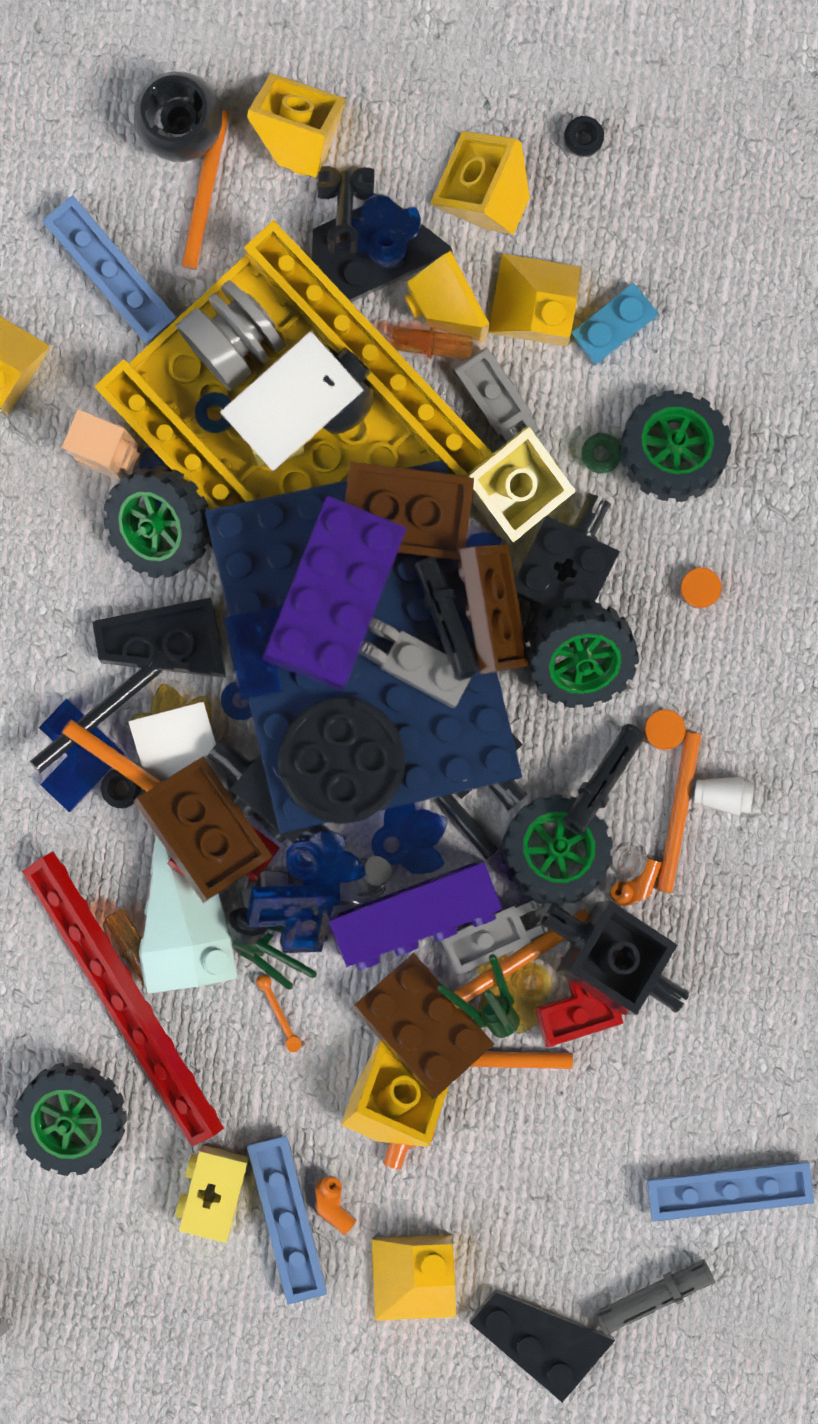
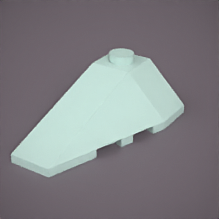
M156 835L150 871L152 880L149 901H146L144 913L146 915L144 936L140 941L139 948L145 992L149 994L192 988L237 979L231 938L219 894L203 904L188 880L167 864L171 856Z

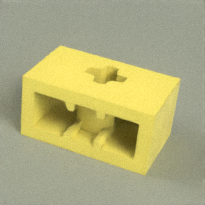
M202 1145L198 1155L191 1154L185 1178L192 1179L188 1195L181 1193L175 1213L176 1218L182 1219L179 1231L227 1243L249 1156L207 1145ZM208 1184L216 1185L215 1193L219 1194L214 1197L213 1201L205 1200L206 1192L203 1190L207 1188Z

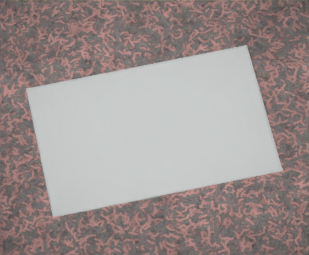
M309 332L220 413L270 469L274 471L364 390L312 332ZM325 375L331 378L335 383L334 386L331 387L323 380Z
M204 702L128 721L142 768L163 782L204 756L230 794L224 770L207 757L216 743Z

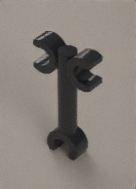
M321 167L318 173L317 197L332 199L337 196L336 226L330 228L327 235L330 253H335V245L340 241L350 244L351 253L357 252L358 232L352 227L353 196L360 200L374 199L375 169L362 167L353 173L348 170L339 173L333 167Z

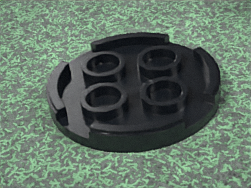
M334 698L322 700L307 707L291 722L280 746L279 771L288 795L305 813L328 823H355L377 814L395 796L404 776V748L396 726L380 709L359 699Z

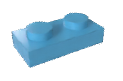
M633 282L572 331L571 337L593 365L596 366L654 320L659 313Z

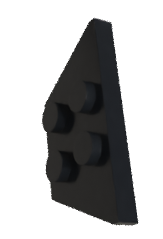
M386 195L353 210L352 227L358 232V250L356 253H351L350 244L345 241H340L335 245V253L329 252L327 235L330 228L336 226V218L313 228L312 261L350 302H354L428 267L449 251L453 254L450 245Z

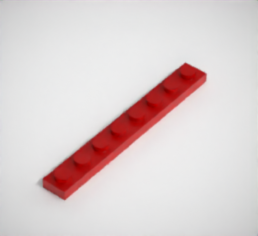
M54 851L23 870L22 872L190 1145L193 1147L222 1131L224 1127L218 1119L214 1107L207 1101L197 1085L193 1073L186 1067L175 1049L172 1039L165 1033L154 1015L151 1005L144 999L133 981L130 971L123 965L112 947L108 935L99 926L89 909L87 901L78 892L68 875L66 867L59 861Z

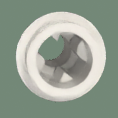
M745 777L697 779L694 803L739 817L741 813L751 814L754 782L745 781Z

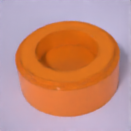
M695 568L682 578L680 595L683 601L690 607L697 609L707 608L718 600L722 588L721 581L712 570Z
M667 709L652 713L644 725L646 740L651 746L660 750H669L678 746L684 739L686 732L682 717L678 713Z

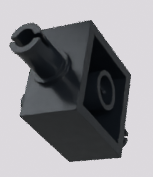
M587 493L586 500L573 525L567 526L546 515L515 578L517 597L529 602L533 607L523 627L526 644L534 629L537 631V624L544 617L547 619L553 615L552 611L563 607L564 610L570 608L571 604L576 602H582V605H590V602H596L620 552L598 541V538L595 536L608 508L611 506V503L602 498L595 513H592V509L599 496ZM566 562L571 565L569 571L574 574V578L567 577L562 582L557 579L559 572L553 568L554 565L561 566Z
M223 737L207 755L209 759L213 760L234 779V785L230 790L237 796L233 799V803L250 817L258 813L268 822L264 829L280 843L283 844L287 839L292 843L297 840L301 842L304 839L324 855L330 863L348 844L325 824L279 834L261 754L256 759L250 761Z
M613 901L596 902L584 922L559 907L557 903H553L546 913L549 914V917L544 916L541 925L570 942L569 949L557 967L556 972L622 1015H637L649 995L670 1008L674 1013H677L684 1006V1003L679 1000L681 998L687 1000L689 991L661 974L678 946L676 943ZM614 951H618L616 958L620 960L619 965H614L615 959L612 957Z

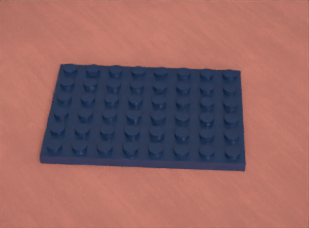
M443 460L406 468L449 474L447 465ZM347 480L205 511L279 834L328 823L310 816L293 802L284 788L279 771L280 746L289 725L303 710L322 700L350 698L365 701L385 713L396 726L404 748V776L395 796L382 810L523 777L497 672L486 674L479 672L472 677L456 707L451 708L381 670L382 666L359 653L346 686L341 691L262 660L322 505L327 496L345 503ZM397 552L372 618L393 627L399 633L404 631L446 654L431 611H426L423 605L425 595L417 574L413 569L417 562L430 556ZM438 558L448 588L453 589L457 597L454 604L473 651L475 637L473 625L469 622L466 614L468 596L466 585L459 574L460 560ZM367 629L363 642L374 645L387 656L394 645L392 642L373 634L369 629Z

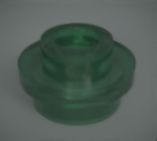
M594 434L583 444L581 450L582 461L594 473H609L618 466L621 460L622 450L620 449V444L609 434ZM598 447L605 448L609 454L608 459L605 461L597 460L594 457V450Z

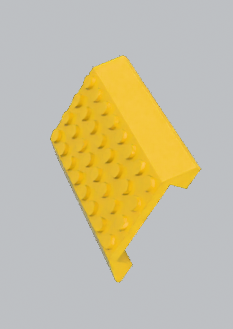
M274 220L244 246L246 255L130 363L123 359L94 386L172 471L177 470L183 473V478L187 482L193 481L199 488L196 491L200 497H205L209 510L348 480L350 461L407 468L443 460L447 465L449 474L466 476L493 454ZM228 280L234 282L245 293L250 294L262 306L274 322L276 331L285 345L276 354L262 341L260 345L269 357V361L265 364L248 353L244 359L250 367L252 375L232 392L206 367L176 328V324L195 308L204 312L211 319L217 314L209 301V296L213 293L229 305L230 302L221 289V286ZM309 332H312L323 345L330 346L338 353L344 347L354 353L371 371L366 380L375 390L372 407L365 419L355 428L340 434H331L322 427L310 438V442L303 444L304 455L286 459L274 471L267 464L258 467L252 447L220 412Z

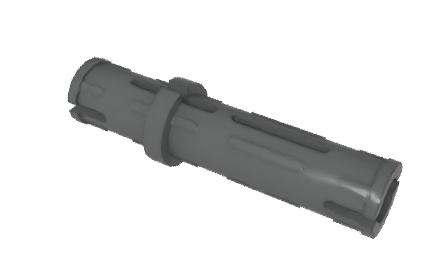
M705 1259L674 1274H671V1272L663 1274L664 1279L655 1282V1284L626 1296L600 1310H596L595 1314L605 1335L607 1336L619 1330V1328L631 1324L674 1302L679 1305L685 1302L683 1298L702 1288L715 1284L716 1281Z

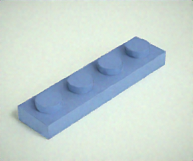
M73 195L42 220L44 225L147 346L177 319Z
M283 1134L249 1143L247 1149L287 1305L327 1295V1287L288 1135Z
M808 1160L646 1178L650 1214L653 1222L814 1203L811 1169Z

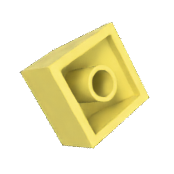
M528 426L466 475V477L475 478L472 495L475 506L497 536L511 542L516 541L576 492Z

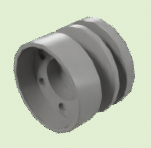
M228 280L221 286V289L229 300V305L213 293L209 296V301L217 314L211 319L204 312L195 308L176 324V328L206 367L232 392L252 375L250 367L244 359L248 353L265 364L269 361V357L260 345L262 341L276 354L285 345L276 331L274 322L262 306L250 294L245 293L234 282Z

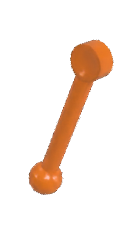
M262 974L257 977L256 986L264 991L287 1038L286 1048L290 1052H297L302 1046V1041L300 1037L293 1034L270 987L272 984L271 978L268 975Z

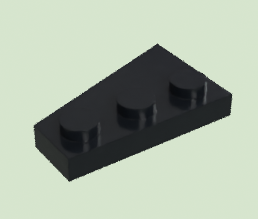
M211 597L92 621L98 659L101 664L227 678Z
M495 1289L469 1319L473 1327L562 1403L615 1341L611 1335L606 1336L601 1331L599 1333L580 1325L579 1322L557 1316L541 1309L540 1306Z

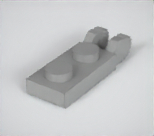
M487 347L453 369L454 374L498 438L501 436L505 444L514 437L510 429L521 422L524 428L527 426L531 428L542 445L547 443L544 435L531 417V410Z
M371 618L368 629L373 634L392 642L394 645L387 656L374 645L362 642L358 653L382 666L381 670L447 706L455 708L471 678L462 681L455 680L446 654L404 631L399 633L393 627L375 618Z
M532 898L516 907L511 905L496 912L497 919L477 927H473V924L457 930L458 934L441 940L457 976L490 962L489 956L491 954H495L499 958L531 943L530 939L550 931L549 928L541 925V921L525 930L520 916L530 911L534 912L541 909L546 902L539 904L532 901Z

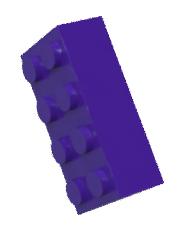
M327 496L262 660L341 691L346 686L406 527Z
M481 859L332 915L329 923L346 968L356 965L357 971L379 964L381 962L380 955L394 950L396 956L412 952L419 948V940L432 935L435 942L458 934L456 926L471 921L473 927L489 923L497 919L494 912L501 910L502 907L486 864Z

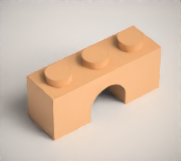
M77 410L62 449L68 454L75 456L74 460L80 465L120 481L127 474L130 475L136 471L141 459V453L137 452L139 445L125 428L82 410Z

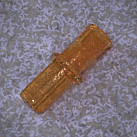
M394 326L392 336L394 342H392V346L396 351L427 354V359H432L433 355L466 360L471 357L473 350V338L471 336L436 332V327H431L430 331Z
M121 908L109 914L104 919L105 924L122 950L120 957L127 959L144 988L139 957L142 937L127 912Z

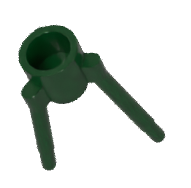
M273 921L269 922L268 930L320 942L328 940V936L322 933ZM268 931L256 944L244 945L235 940L232 943L233 947L241 950L240 956L252 961L288 990L293 988L292 982L260 956L263 957L266 953L310 978L317 976L315 970L272 947L270 944L274 935L268 933Z
M491 954L489 961L500 996L494 995L492 990L486 989L484 995L487 999L483 1002L481 1011L478 1012L444 984H439L437 989L447 999L473 1018L478 1027L483 1028L487 1026L492 1035L504 1038L510 1036L518 1029L520 1017L513 1008L515 1000L508 990L497 956Z

